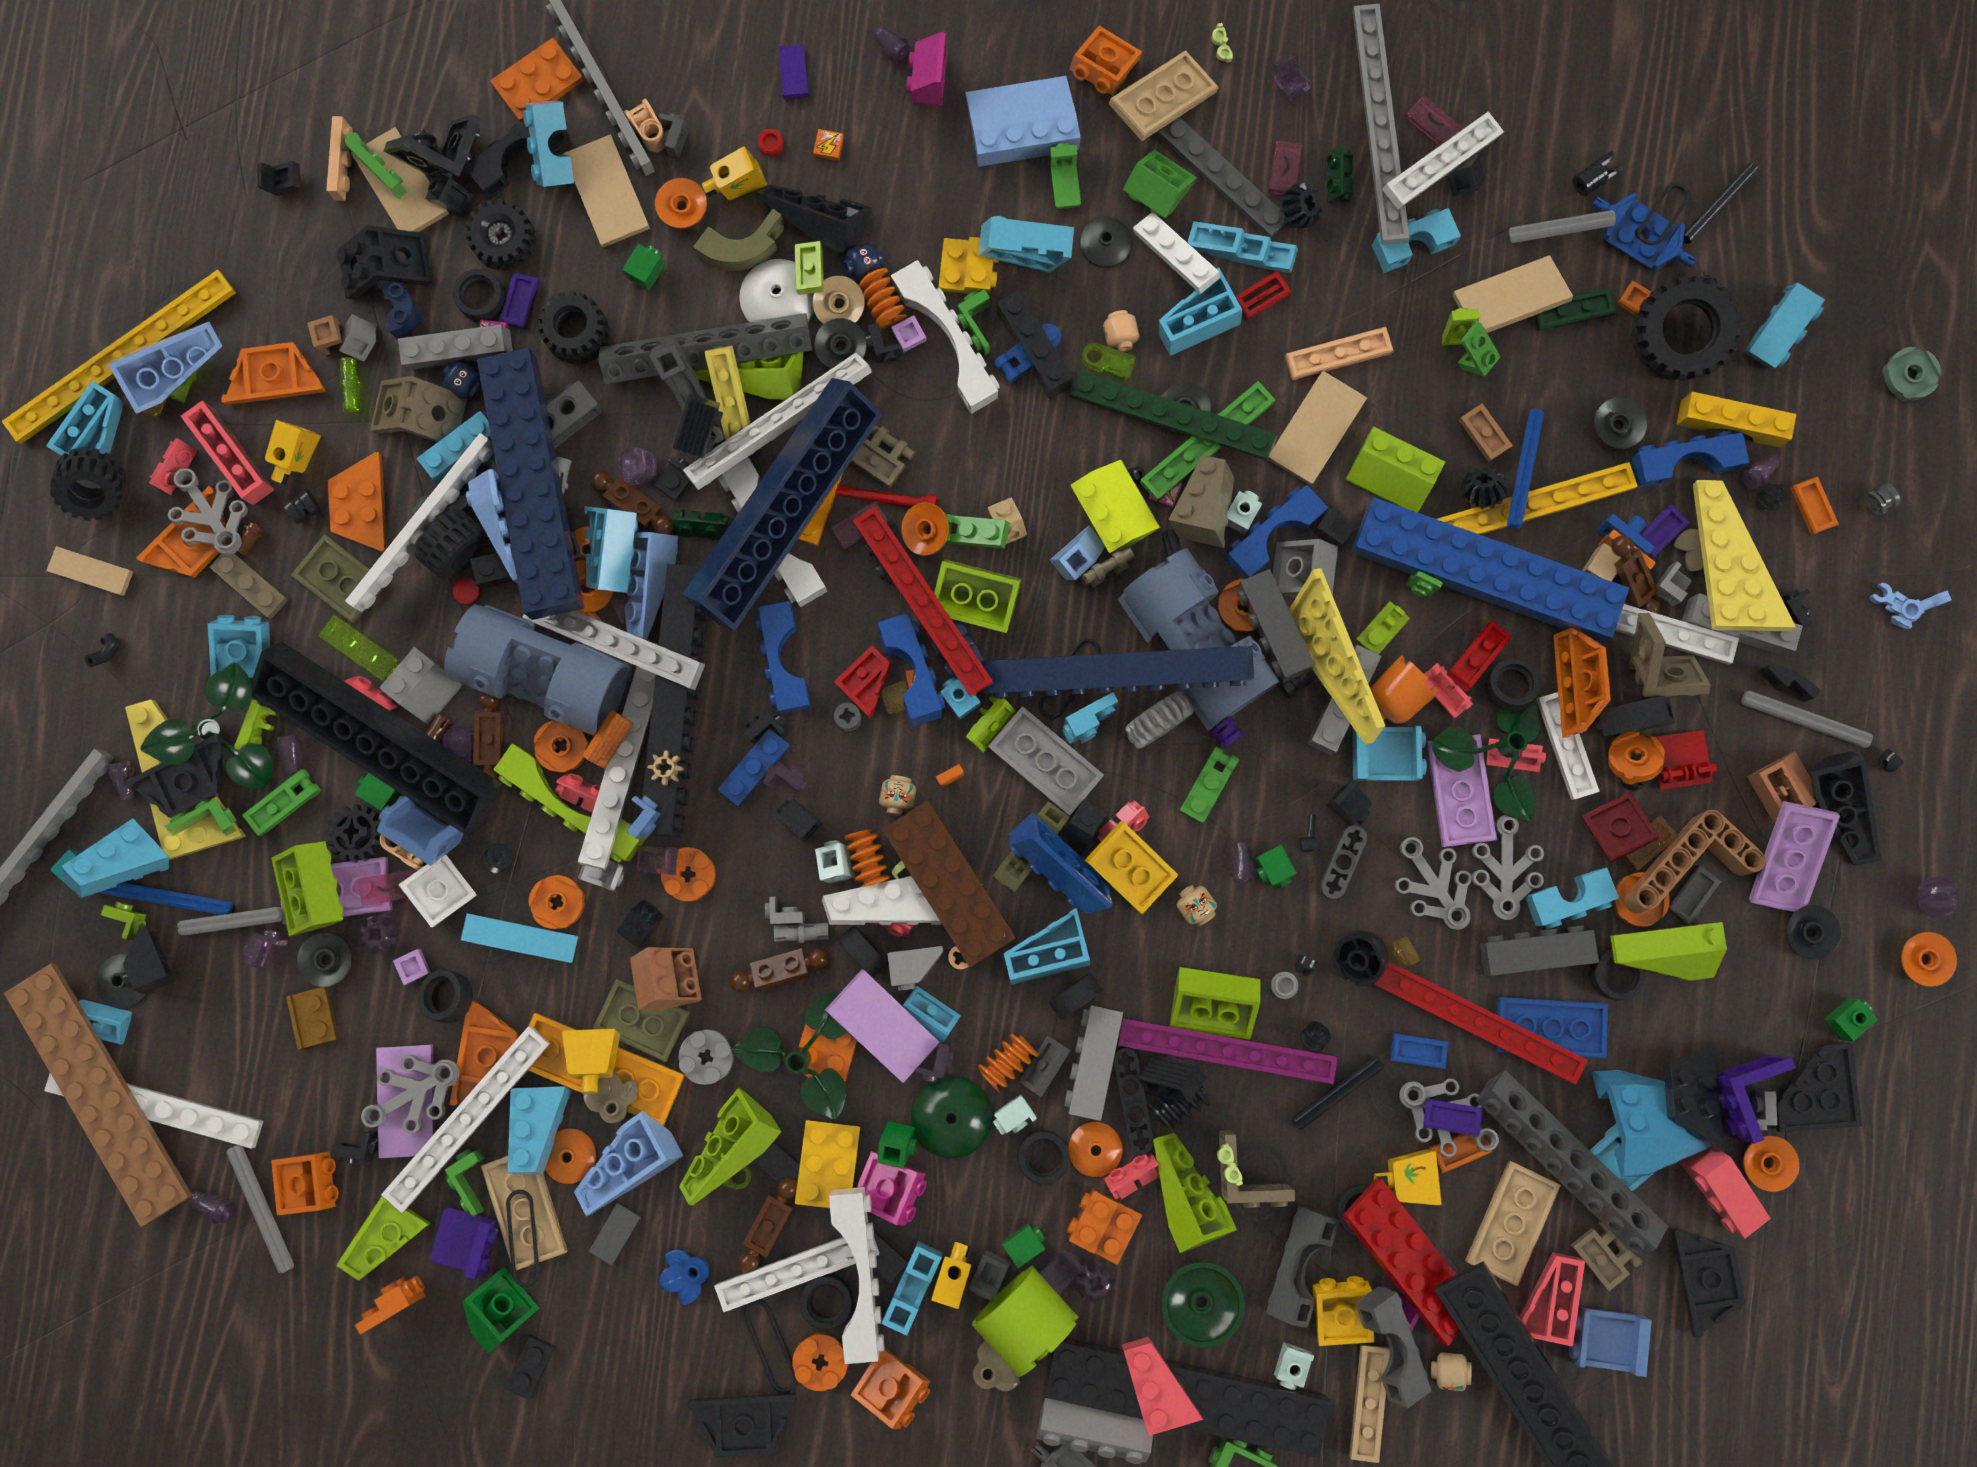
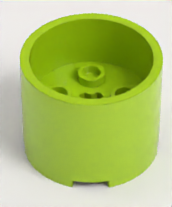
M1031 1266L1000 1290L993 1301L990 1300L973 1320L972 1326L1017 1377H1021L1035 1368L1037 1365L1034 1362L1035 1360L1040 1361L1061 1344L1075 1327L1076 1323L1074 1321L1078 1316L1034 1266Z

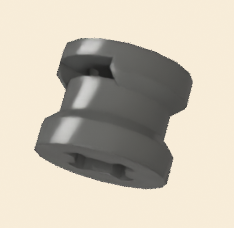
M1885 483L1879 487L1878 491L1867 493L1865 495V502L1874 515L1882 516L1887 512V509L1898 507L1901 504V498L1896 488L1889 483Z
M843 703L836 708L834 719L840 729L853 731L860 726L862 715L856 705Z

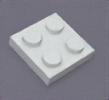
M444 855L431 866L425 865L399 884L431 928L477 896L447 855Z

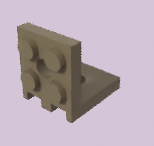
M413 376L381 381L370 431L378 434L406 431L438 443L461 425L467 398L462 400L448 389ZM434 406L441 413L438 421L434 420L431 414Z
M1638 613L1628 667L1630 670L1636 669L1635 680L1637 684H1644L1643 696L1669 697L1674 695L1696 696L1698 694H1709L1711 684L1694 655L1663 656L1666 641L1650 613Z
M1219 1130V1149L1223 1144L1227 1143L1232 1148L1234 1155L1233 1163L1237 1167L1236 1134L1230 1130ZM1220 1162L1221 1196L1224 1197L1227 1203L1243 1204V1207L1255 1208L1260 1207V1202L1271 1203L1273 1207L1288 1206V1201H1295V1190L1288 1184L1238 1186L1235 1183H1230L1224 1176L1227 1164Z

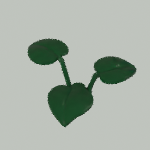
M233 662L214 673L208 679L205 685L206 699L211 705L221 707L220 710L209 714L208 718L199 717L195 719L192 723L191 731L188 723L183 720L170 719L164 721L146 736L140 750L168 765H179L187 761L194 751V744L190 739H194L197 736L206 740L215 734H219L220 728L218 723L214 721L215 718L225 713L226 709L233 712H241L250 703L252 685L245 670L238 663ZM223 740V746L235 755L225 763L228 776L237 784L245 787L259 788L268 785L272 771L270 752L264 746L257 743L245 744L238 751Z
M1534 699L1525 709L1516 712L1501 709L1498 712L1496 718L1497 727L1508 735L1494 744L1473 749V736L1462 727H1449L1432 740L1431 746L1436 758L1446 767L1456 771L1471 768L1474 764L1473 754H1479L1495 748L1498 749L1502 756L1511 758V762L1504 775L1505 782L1497 784L1494 788L1493 800L1495 806L1508 817L1525 822L1532 820L1535 812V797L1532 786L1523 776L1517 775L1510 779V774L1516 761L1520 759L1518 754L1525 750L1527 743L1535 740L1539 734L1540 721L1537 699Z
M841 992L823 994L808 1006L805 1013V1022L808 1027L815 1029L816 1032L803 1048H796L790 1054H787L785 1050L779 1049L781 1046L780 1036L768 1027H758L751 1030L732 1048V1051L741 1062L756 1071L771 1072L776 1070L781 1064V1054L786 1068L791 1073L799 1074L803 1072L804 1074L813 1075V1077L807 1078L802 1084L801 1098L809 1109L833 1120L838 1118L845 1104L846 1086L844 1079L837 1071L831 1068L824 1069L819 1075L817 1071L810 1069L808 1066L811 1063V1054L808 1050L820 1033L828 1039H836L847 1032L845 1028L825 1011Z

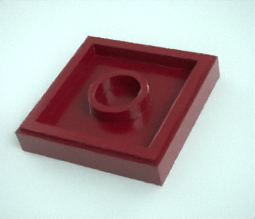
M1631 791L1582 815L1583 822L1609 863L1659 839L1658 833Z

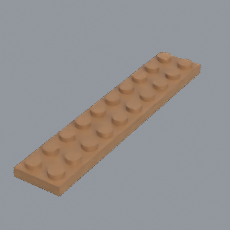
M49 964L6 991L4 995L140 1227L146 1226L193 1196L57 964Z

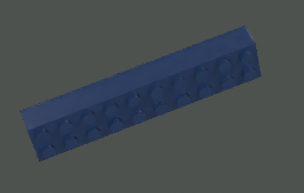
M530 348L479 358L477 363L523 613L531 620L584 609L538 360Z
M831 378L682 594L718 625L733 631L737 629L883 415L850 381Z

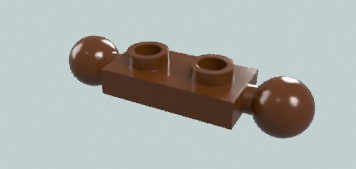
M596 471L591 475L590 484L592 488L599 492L606 491L603 495V500L616 510L637 513L636 519L641 528L645 530L650 524H653L655 533L670 535L673 532L672 519L665 515L658 516L661 512V506L619 477L612 483L611 477L605 471Z
M1621 535L1616 537L1612 541L1611 549L1615 555L1621 558L1614 565L1623 585L1629 588L1628 596L1632 605L1639 607V609L1660 614V603L1656 599L1651 598L1658 590L1640 549L1634 548L1633 541L1628 536Z
M480 692L478 703L483 708V712H474L473 765L483 766L482 771L499 781V776L493 769L503 757V713L494 712V708L498 706L500 698Z
M801 948L750 963L751 973L743 970L735 971L730 977V986L737 992H744L754 983L756 990L761 991L809 977L807 967L814 969L825 968L829 963V954L822 948H815L805 957Z
M787 1177L778 1183V1197L771 1193L768 1195L743 1242V1245L750 1249L739 1256L738 1266L742 1272L749 1273L758 1269L760 1265L759 1254L767 1258L794 1208L787 1201L796 1197L797 1181L795 1179Z

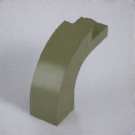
M772 209L755 233L740 240L723 237L708 227L693 246L697 257L706 263L722 270L743 271L754 268L760 263L767 261L777 251L773 238L777 239L783 232L784 222L782 215Z
M1049 801L1037 815L1057 835L1070 818ZM1011 851L993 876L1015 892L1032 868L1026 858L1023 856L1020 858Z

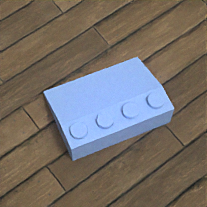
M1066 76L965 92L978 167L1050 155V147H1055L1061 143L1076 145L1077 151L1079 150L1080 132Z

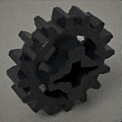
M354 804L352 810L348 806H343V814L335 811L334 816L337 819L335 821L328 820L327 823L332 828L324 832V834L331 836V839L326 842V845L334 847L331 853L336 856L340 854L339 859L343 861L349 859L352 863H357L359 858L365 862L368 861L367 854L369 853L376 856L377 851L375 847H382L379 841L381 834L377 832L381 820L376 821L380 814L375 811L371 813V808L367 806L361 808L358 804ZM363 818H366L369 821L371 828H368L365 825L366 821L363 820ZM359 830V834H355V835L352 837V834H353V833H356V832ZM340 839H343L346 842L345 847H347L348 849H345L343 847Z

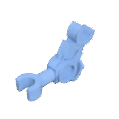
M1880 583L1877 586L1878 589L1883 591V597H1879L1876 594L1869 597L1871 602L1885 604L1887 611L1897 615L1891 617L1892 624L1907 630L1912 628V622L1919 619L1921 614L1925 613V610L1952 600L1948 590L1921 601L1919 599H1909L1898 591L1892 593L1891 587L1886 583Z

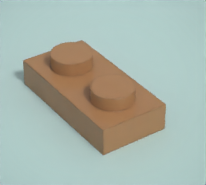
M1483 403L1459 419V422L1488 462L1513 446Z

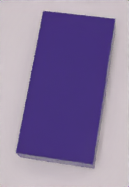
M804 44L778 47L783 99L809 97Z
M513 272L500 315V322L526 330L540 284L538 278Z
M1672 504L1640 533L1644 539L1655 547L1648 555L1651 559L1690 524Z
M1426 1099L1423 1128L1479 1137L1482 1108Z

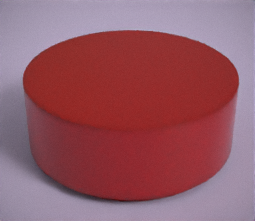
M766 129L758 137V146L761 153L765 156L775 157L783 151L784 140L779 131Z
M462 578L453 587L454 598L461 604L473 605L481 598V587H477L476 581L473 579Z

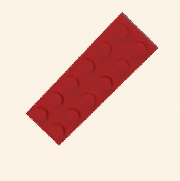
M1375 1179L1342 1215V1218L1442 1345L1449 1346L1461 1331L1435 1292V1285L1457 1274L1383 1179Z

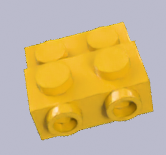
M969 237V240L944 238L939 288L942 292L970 294L974 291L979 293L985 289L988 296H990L991 288H996L997 272H993L994 263H999V260L978 255L980 238Z
M1352 1276L1347 1278V1282L1336 1283L1334 1279L1324 1278L1319 1281V1284H1313V1298L1316 1300L1314 1312L1316 1314L1317 1342L1319 1346L1374 1342V1331L1363 1328L1355 1306V1302L1372 1291L1368 1280L1364 1281L1362 1277Z

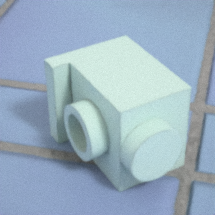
M1247 490L1244 493L1239 491L1227 512V526L1243 535L1246 534L1262 503L1258 502L1259 497L1255 493ZM1243 505L1249 508V511L1246 513L1242 512L1240 506Z
M834 840L824 843V847L815 849L821 881L832 884L855 878V873L852 872L847 845Z
M1020 1094L994 1113L997 1119L993 1123L1002 1135L1011 1130L1016 1133L1028 1124L1026 1122L1027 1118L1030 1117L1033 1122L1037 1119V1116Z
M1283 1342L1274 1372L1275 1377L1280 1380L1281 1386L1291 1390H1296L1297 1386L1304 1388L1310 1364L1314 1358L1310 1350ZM1293 1365L1299 1366L1296 1374L1290 1373V1368Z

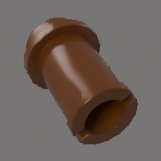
M252 521L244 524L245 529L240 535L242 544L238 552L245 556L248 555L257 539L263 537L262 532L264 529Z
M437 713L425 734L439 742L452 722Z

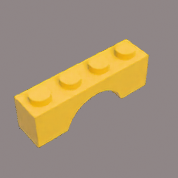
M1691 392L1681 400L1676 425L1700 431L1709 429L1734 430L1749 435L1753 438V442L1781 447L1792 440L1796 414Z

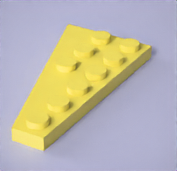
M1696 480L1693 484L1712 630L1792 632L1796 626L1723 481Z
M1321 568L1314 569L1289 608L1290 613L1315 663L1313 671L1365 745L1374 743L1385 727L1384 721Z
M151 699L125 707L142 772L162 763L142 752L140 747L146 736L156 726L168 720L157 702ZM216 796L215 798L217 799L223 810L226 809L220 801V799L218 798V796ZM150 804L161 848L169 856V860L246 837L242 829H239L235 822L232 824L236 831L226 836L213 815L172 836L165 827L170 824L172 818L159 811L156 805ZM195 808L186 812L185 814L192 812L193 810H195Z

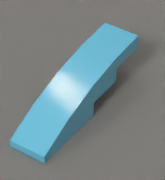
M1193 221L1187 242L1195 250L1215 257L1290 274L1298 251L1297 245L1272 242L1270 237L1244 233L1242 228Z
M467 913L460 940L572 963L578 936Z

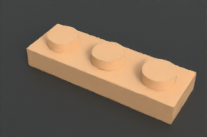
M332 116L326 191L335 201H345L346 192L350 189L347 173L348 167H351L352 157L349 147L345 143V137L347 134L352 133L353 129L343 116Z

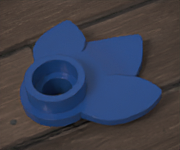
M672 1250L665 1254L666 1261L670 1267L661 1274L659 1286L668 1292L678 1291L681 1304L687 1305L700 1296L702 1283L709 1275V1265L703 1258L690 1257L683 1250ZM691 1268H695L697 1270V1276L692 1272Z

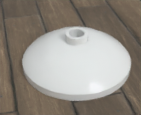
M772 259L760 263L747 274L740 289V305L748 322L803 313L807 314L809 322L814 314L812 303L814 293L798 295L796 291L795 262L786 259ZM775 288L781 289L779 294L772 293Z

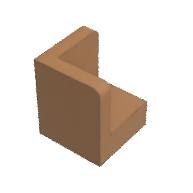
M333 315L307 323L313 347L325 356L330 354V346L343 343L340 331L343 330L344 324Z

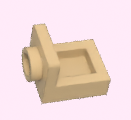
M1012 497L987 507L992 519L1006 520L1010 523L1006 544L1027 535L1023 519Z

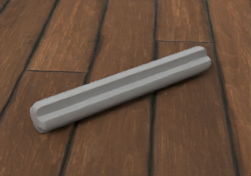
M1610 210L1511 227L1509 229V239L1511 243L1610 227L1615 225L1616 216L1615 212Z
M281 907L183 920L177 924L178 933L180 935H191L281 922L283 920V910Z

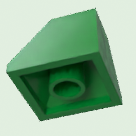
M505 1267L500 1269L462 1301L470 1333L488 1354L539 1309L525 1290L516 1284L513 1276Z

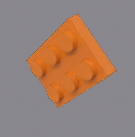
M552 37L490 81L520 123L524 121L523 111L526 110V103L558 100L584 82V79Z

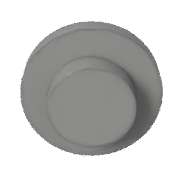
M1280 972L1272 978L1271 990L1278 998L1289 999L1296 994L1298 981L1293 974Z

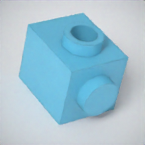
M952 677L942 685L943 690L940 691L942 697L959 721L981 706L977 696L970 697L959 679L956 680L955 677Z

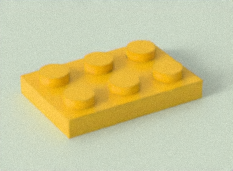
M1122 820L1085 859L1096 872L1141 914L1151 906L1178 876Z
M806 1120L795 1204L830 1208L829 1195L832 1190L853 1188L860 1127Z

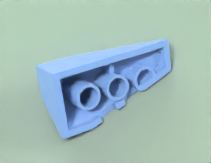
M206 322L115 359L108 366L137 414L162 403L192 373L222 347V344L210 322Z
M490 469L468 482L469 491H466V498L469 507H472L510 577L518 584L499 477L493 469Z
M636 532L634 534L633 546L635 553L630 566L631 583L627 591L628 603L624 608L628 633L647 640L664 596L667 564L676 563L678 536L652 532Z
M640 1112L619 1128L613 1142L606 1146L600 1160L595 1167H591L574 1191L586 1216L591 1215L660 1173L684 1156L672 1133L646 1112Z

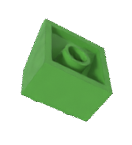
M1154 149L1136 163L1123 190L1129 193V197L1134 201L1144 203L1150 207L1154 214L1166 218L1176 209L1197 177Z

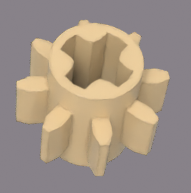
M664 751L663 757L653 755L655 762L653 765L648 766L649 769L655 772L651 779L656 781L661 777L664 786H667L670 779L678 782L679 780L676 777L678 771H684V768L676 764L680 757L674 756L670 759L668 751ZM667 762L672 768L667 770L665 775L664 772L660 771V767L665 766Z

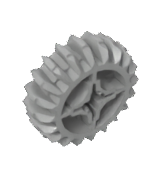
M1177 691L1164 698L1126 726L1125 732L1128 735V739L1136 748H1143L1154 742L1193 714L1195 708L1192 706L1191 700L1183 691Z

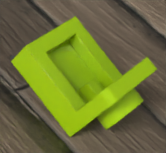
M116 901L115 905H104L101 913L102 916L126 922L122 934L123 939L135 940L139 929L146 926V914L133 911V905Z

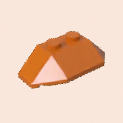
M1570 628L1554 635L1563 738L1585 732L1611 700L1606 647L1575 628Z

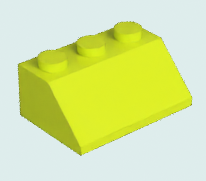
M1122 460L1096 469L1071 484L1073 491L1110 554H1115L1118 551L1122 552L1160 528Z

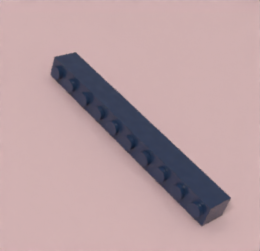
M1252 645L983 661V667L993 680V684L986 687L984 692L994 693V698L1010 697V692H1019V697L1035 696V691H1044L1045 695H1060L1061 690L1070 689V694L1087 693L1086 688H1096V693L1113 692L1112 687H1122L1123 692L1139 691V686L1149 685V690H1164L1165 684H1175L1176 689L1192 688V683H1202L1203 688L1219 687V682L1229 681L1230 686H1245L1246 680L1254 679Z

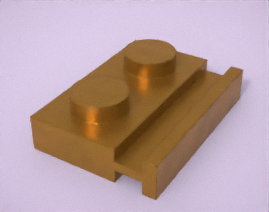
M320 987L286 996L297 1049L340 1039L328 987Z

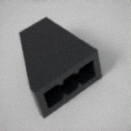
M1666 696L1606 708L1595 719L1597 730L1599 733L1603 732L1604 737L1675 724L1670 699Z

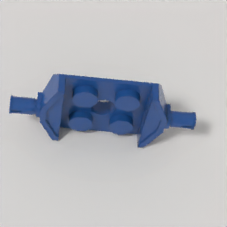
M1636 193L1629 195L1615 205H1610L1599 196L1595 199L1591 206L1601 212L1613 210L1616 216L1614 226L1603 228V239L1652 271L1659 269L1670 261L1674 262L1676 259L1690 268L1697 259L1683 251L1685 224L1683 223L1679 226L1673 224L1663 241L1657 245H1647L1636 238L1635 231L1639 230L1651 211L1650 208L1635 200ZM1654 212L1642 230L1646 233L1647 240L1657 241L1670 221Z

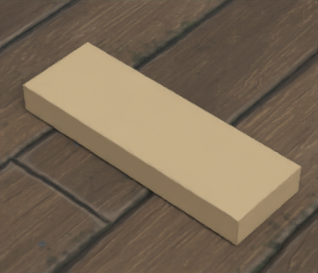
M57 546L46 570L50 573L121 596H125L133 575V571Z

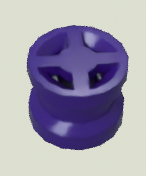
M1232 717L1226 719L1210 732L1213 737H1217L1220 740V746L1223 749L1244 734L1242 729L1234 725ZM1229 723L1230 726H1228V727H1227L1225 730H1223L1220 734L1217 732V731H1219L1221 728H1223L1226 724Z

